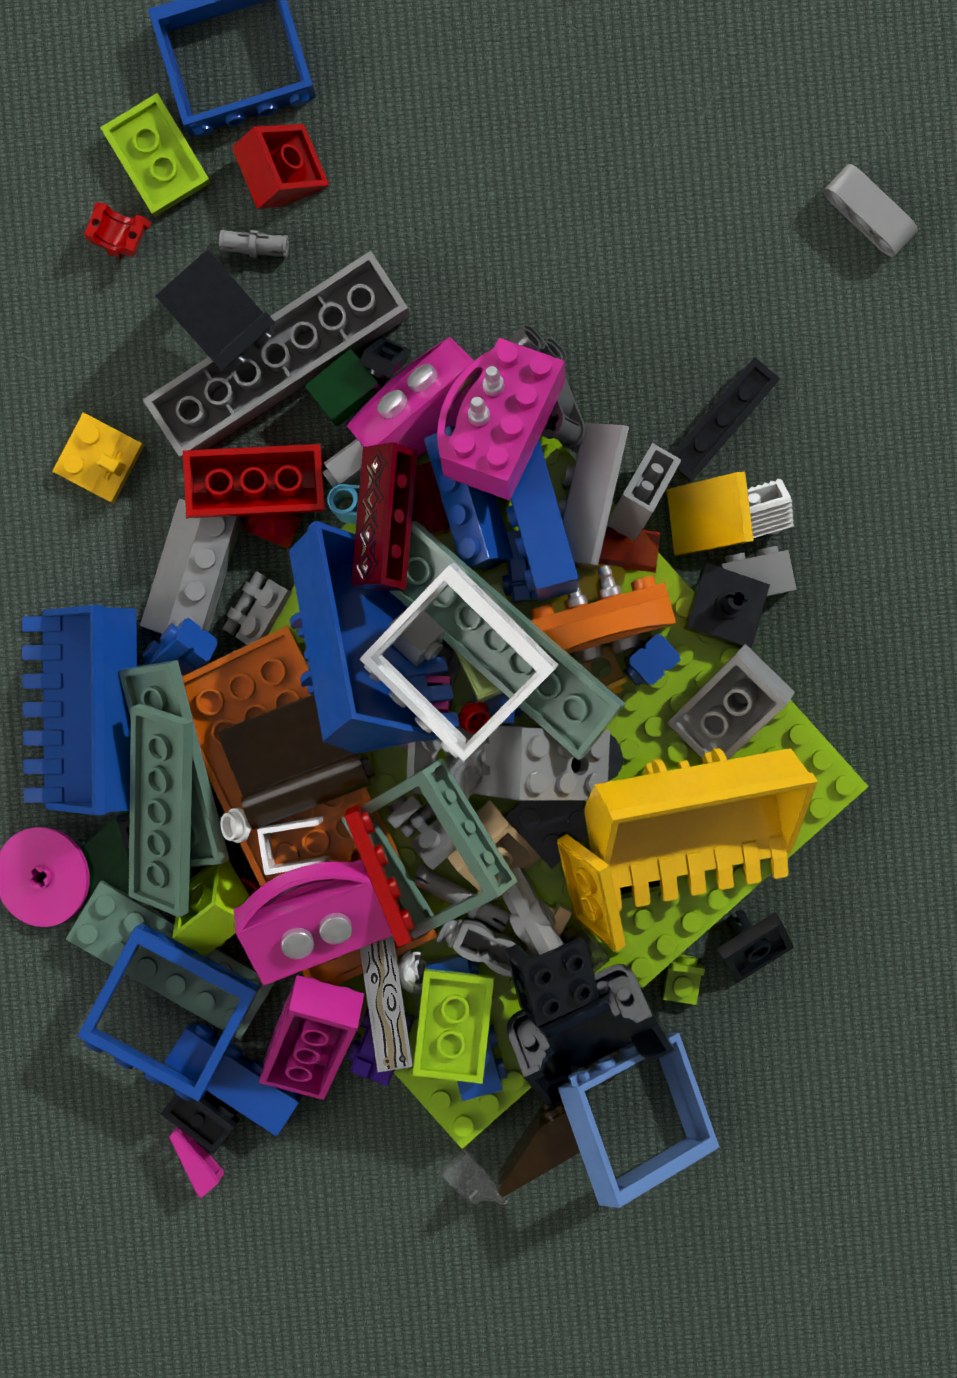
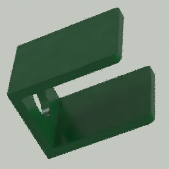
M351 348L305 385L312 398L336 426L368 402L380 390L378 382L367 371L365 366L359 364L360 360Z

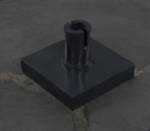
M706 562L702 565L684 629L738 648L746 644L752 649L770 584Z
M744 910L735 912L742 926H739L732 914L727 917L726 924L731 928L736 937L717 948L737 983L794 948L782 921L775 912L754 926Z

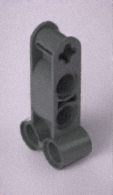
M523 325L507 340L564 360L565 362L567 360L565 351L554 339L547 337L543 340L539 333L529 325ZM565 376L566 382L541 435L547 439L555 438L559 440L562 446L567 449H574L583 441L586 428Z

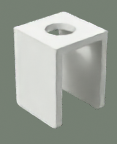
M323 816L265 825L257 829L264 875L287 872L306 865L329 862V856L275 864L270 833L320 825L323 822Z

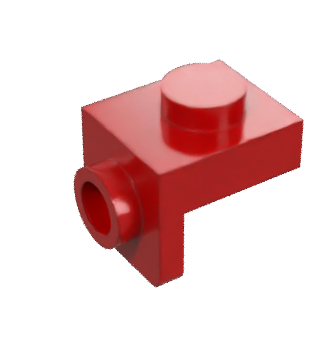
M291 513L247 515L243 518L245 523L243 531L289 549L301 518Z

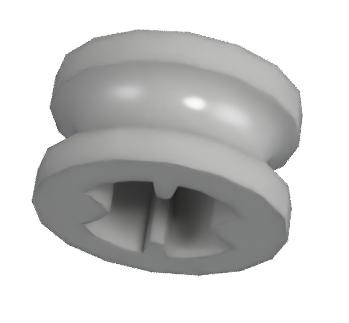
M453 919L443 924L436 942L445 941L448 947L452 949L463 919Z

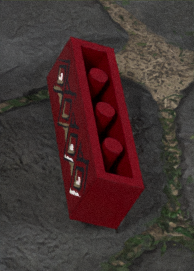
M394 442L363 447L351 586L374 592L406 590L418 450Z

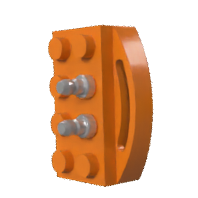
M609 565L598 568V576L601 579L602 589L597 592L599 601L588 604L586 595H582L580 590L567 594L568 599L564 601L565 611L554 613L552 604L531 609L533 620L530 621L568 654H571L580 664L603 657L604 653L601 645L610 643L612 653L630 651L643 645L640 634L676 624L665 582L656 585L654 575L643 577L630 583L632 592L622 594L620 586L615 584V580L612 577L611 568Z

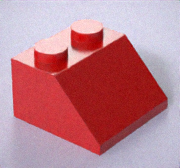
M304 124L256 126L232 146L257 209L283 207L329 186Z

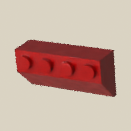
M320 444L183 450L186 519L325 512Z

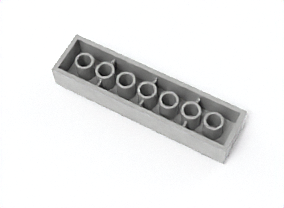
M369 251L271 315L270 317L275 321V325L271 329L275 333L274 336L260 349H257L254 345L244 353L248 359L233 373L229 368L222 372L211 358L207 357L143 399V402L181 459H183V450H205L305 386L350 348L354 353L410 317L407 305L372 251Z

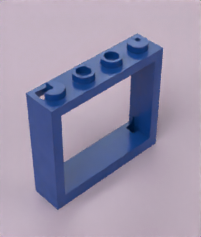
M175 0L148 9L182 123L189 136H207L213 133L215 128L225 125L228 127L239 126L245 123L247 118L257 115L260 117L271 116L279 108L289 105L292 107L303 106L311 98L316 97L287 0L276 1L301 82L193 115L168 32L268 0Z
M141 923L134 928L77 1037L83 1039L85 1046L99 1053L105 1051L114 1056V1061L117 1064L128 1069L135 1067L144 1072V1077L150 1082L157 1085L164 1083L174 1088V1093L180 1098L187 1101H192L193 1099L199 1101L206 1093L261 986L152 927ZM140 945L240 998L197 1082L96 1028Z

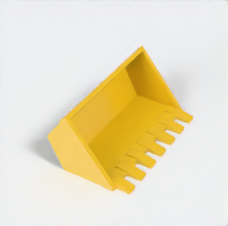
M714 748L711 749V752L704 753L702 765L690 767L688 760L678 762L679 769L667 771L661 759L651 760L652 763L645 764L643 776L594 784L585 805L584 814L590 850L610 866L618 909L621 911L620 888L631 886L634 906L641 907L650 904L648 882L659 880L662 900L671 901L678 899L677 876L687 875L692 896L706 893L705 871L715 869L719 890L734 887L732 865L737 864L743 865L746 884L761 882L760 860L770 858L774 879L787 877L789 875L787 854L792 853L818 781L813 773L807 771L791 748L730 760L726 759L723 750Z

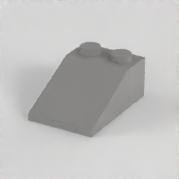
M744 644L667 724L700 757L703 758L704 753L711 752V749L720 748L723 750L726 759L729 760L788 704L795 692Z

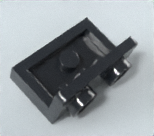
M208 1091L199 1101L194 1099L187 1101L175 1094L161 1112L162 1116L212 1154L217 1151L240 1120L235 1116L236 1112L231 1106L222 1101L218 1103L209 1096Z

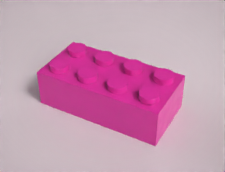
M297 975L266 1049L259 1083L324 1100L358 1029L364 993L353 991L348 987H338L320 982L315 978Z

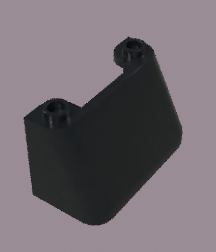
M616 964L594 974L599 999L537 1027L523 1010L516 1012L509 1019L507 1033L523 1077L550 1110L563 1105L557 1087L568 1082L569 1075L625 1046L634 1043L639 1054L651 1060L675 1051L667 1032L630 967L624 964Z

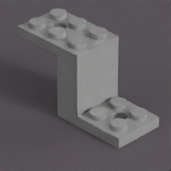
M501 724L464 762L459 757L455 758L448 751L446 753V765L464 794H480L513 800H588L594 784L608 782L610 730H605L585 757L580 759L581 765L577 773H574L571 767L575 756L543 728ZM457 728L468 740L475 735L468 733L464 728ZM440 738L425 742L408 743L407 778L436 762V755L442 749V740ZM431 773L436 782H438L439 780L435 773ZM419 786L407 792L423 794Z

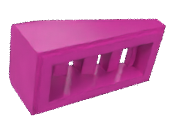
M176 1127L169 1136L196 1194L201 1199L220 1182L224 1175V1170L202 1145Z

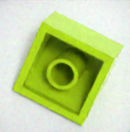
M229 860L222 864L207 865L189 880V913L181 917H175L172 939L203 956H206L215 948L221 947L228 938L236 933L234 908L242 906L250 897Z

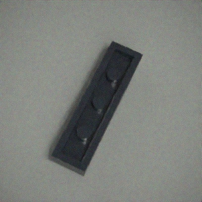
M754 357L673 451L672 455L681 459L676 471L691 483L780 378Z

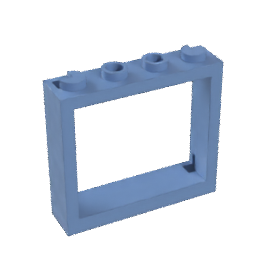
M667 1033L675 1051L660 1057L659 1060L687 1138L618 1179H615L585 1091L645 1058L639 1054L634 1043L621 1048V1054L615 1057L607 1056L594 1062L595 1067L589 1071L581 1070L569 1075V1081L557 1087L600 1206L620 1208L720 1148L679 1033Z

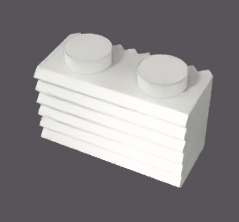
M777 479L775 482L770 481L769 484L764 482L763 485L751 486L750 489H747L753 538L766 534H777L783 529L794 526L792 499L781 479Z

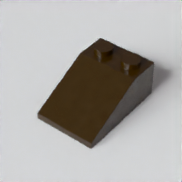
M544 1102L542 1103L543 1108L538 1110L498 1172V1193L501 1198L580 1153L564 1105L550 1110Z

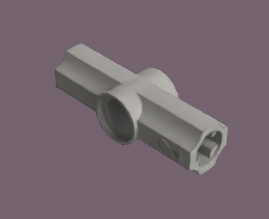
M518 867L511 870L518 882L501 895L512 914L509 920L517 936L524 943H527L534 957L563 945L554 928L556 921L552 911L546 902L538 897L524 868Z

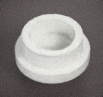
M233 808L221 818V832L226 840L241 843L248 839L252 828L243 809Z

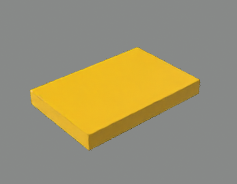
M745 472L730 473L666 489L674 556L754 541Z
M566 834L557 839V845L574 919L617 952L626 946L610 866Z

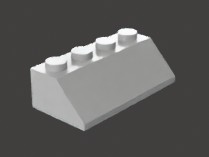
M585 423L586 432L583 441L579 446L571 449V452L577 453L575 466L568 465L564 485L570 486L567 500L560 498L558 508L576 568L593 571L598 566L629 426Z
M178 500L140 626L163 634L171 623L178 626L185 618H190L201 627L202 631L206 630L209 632L243 518L240 516L186 519L185 500Z

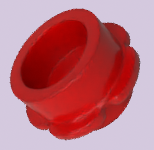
M481 701L465 704L460 710V715H458L459 727L464 728L470 734H476L491 718L487 711L488 706Z

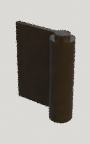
M309 695L217 731L242 793L241 802L245 816L253 830L370 786V778L375 776L369 757L362 758L361 753L355 754L323 742L315 695Z

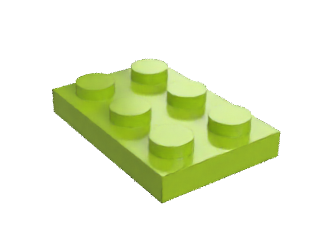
M158 93L100 127L154 217L211 184V181Z
M425 968L413 1076L483 1084L495 976Z

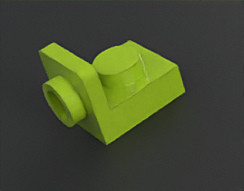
M680 954L677 959L667 966L662 994L663 1000L697 1005L701 975H704L705 972L702 963H697L698 958Z

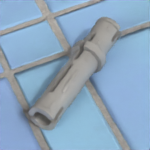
M422 864L413 878L416 886L451 905L475 894L424 867ZM490 901L467 912L468 918L474 920L476 917L500 932H503L510 915H512L510 911L508 912Z

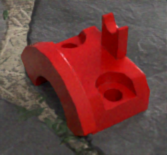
M102 202L95 203L94 211L84 233L86 240L94 245L105 248L109 256L114 255L120 260L122 254L134 257L144 232L150 228L151 222L137 214L134 218L123 216L113 211L108 204Z

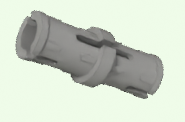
M221 230L219 250L220 252L249 254L253 258H257L258 255L287 258L289 237L287 235L260 234L258 230H251L250 233Z

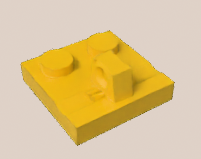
M83 412L52 472L114 504L145 445Z

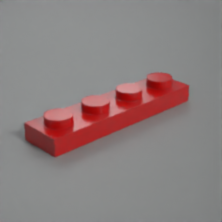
M359 804L345 809V820L398 947L411 942V930L415 929V925L409 910L405 909L402 911L397 898L402 897V893L395 876L389 878L384 866L389 864L385 850L382 844L376 846L371 833L376 830L368 811L362 813Z

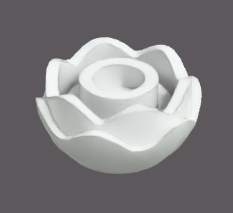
M410 950L405 952L397 962L400 985L404 990L418 994L422 993L424 970L427 963L421 959L420 952L411 953Z

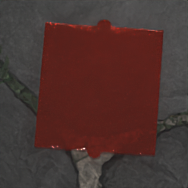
M607 526L598 563L622 567L624 570L634 569L656 573L660 532L642 529L636 541H633Z

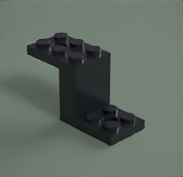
M208 249L155 295L222 372L229 368L233 373L248 359L244 353L254 345L257 349H260L275 334L271 330L275 325V321L267 312L263 313Z

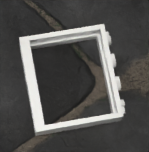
M456 563L448 565L360 658L365 664L364 668L370 673L369 677L376 682L382 681L391 690L389 692L390 697L403 708L407 706L416 715L415 721L427 733L433 731L442 740L441 747L445 752L449 751L455 758L459 757L463 762L559 665ZM448 585L537 671L470 740L455 728L382 656Z

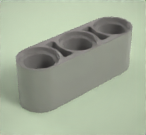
M852 164L846 165L823 190L827 200L887 256L894 257L918 232L915 222L860 169Z

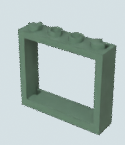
M443 758L360 806L362 813L368 811L372 818L376 831L371 833L375 845L382 844L387 855L389 864L384 866L389 878L395 876L400 887L402 897L397 899L402 911L408 909L415 925V929L411 930L413 938L427 933L499 897L518 882ZM431 773H435L439 780L438 782H436ZM419 786L482 889L436 914H433L372 814V812ZM345 817L341 818L342 822L344 823L345 827L347 828L348 832L352 837ZM497 874L498 878L501 881L500 883L497 882L494 875Z

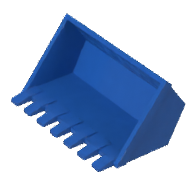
M314 521L308 526V531L289 550L300 612L290 618L291 629L300 628L297 630L298 636L305 638L306 651L303 653L305 661H309L310 670L301 675L300 682L302 687L308 686V694L315 695L323 742L358 754L417 741L425 742L439 739L433 731L427 733L415 721L416 715L407 706L405 708L399 706L390 697L389 692L391 690L382 681L376 682L369 677L370 673L364 668L365 664L360 660L363 654L389 628L390 623L408 607L390 591L374 592L351 586L355 534ZM393 645L382 654L431 704L454 699L450 684L428 686L426 676L447 673L448 668L445 657H435L431 661L425 659L416 667ZM456 712L441 713L455 728H459L460 724Z
M88 605L43 610V616L23 617V632H43V645L22 646L23 660H43V673L22 675L24 689L43 688V702H24L23 716L43 717L44 730H28L23 732V744L25 746H44V759H24L23 761L24 774H44V787L24 788V802L45 803V809L89 815H106L107 812L130 811L131 717L118 671L137 666L136 609Z

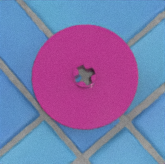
M33 827L20 831L5 843L0 851V898L5 907L16 918L29 925L50 927L67 921L82 907L88 894L90 875L86 858L73 839L54 828ZM44 871L47 877L44 878L43 882H40L37 877L40 876V872Z

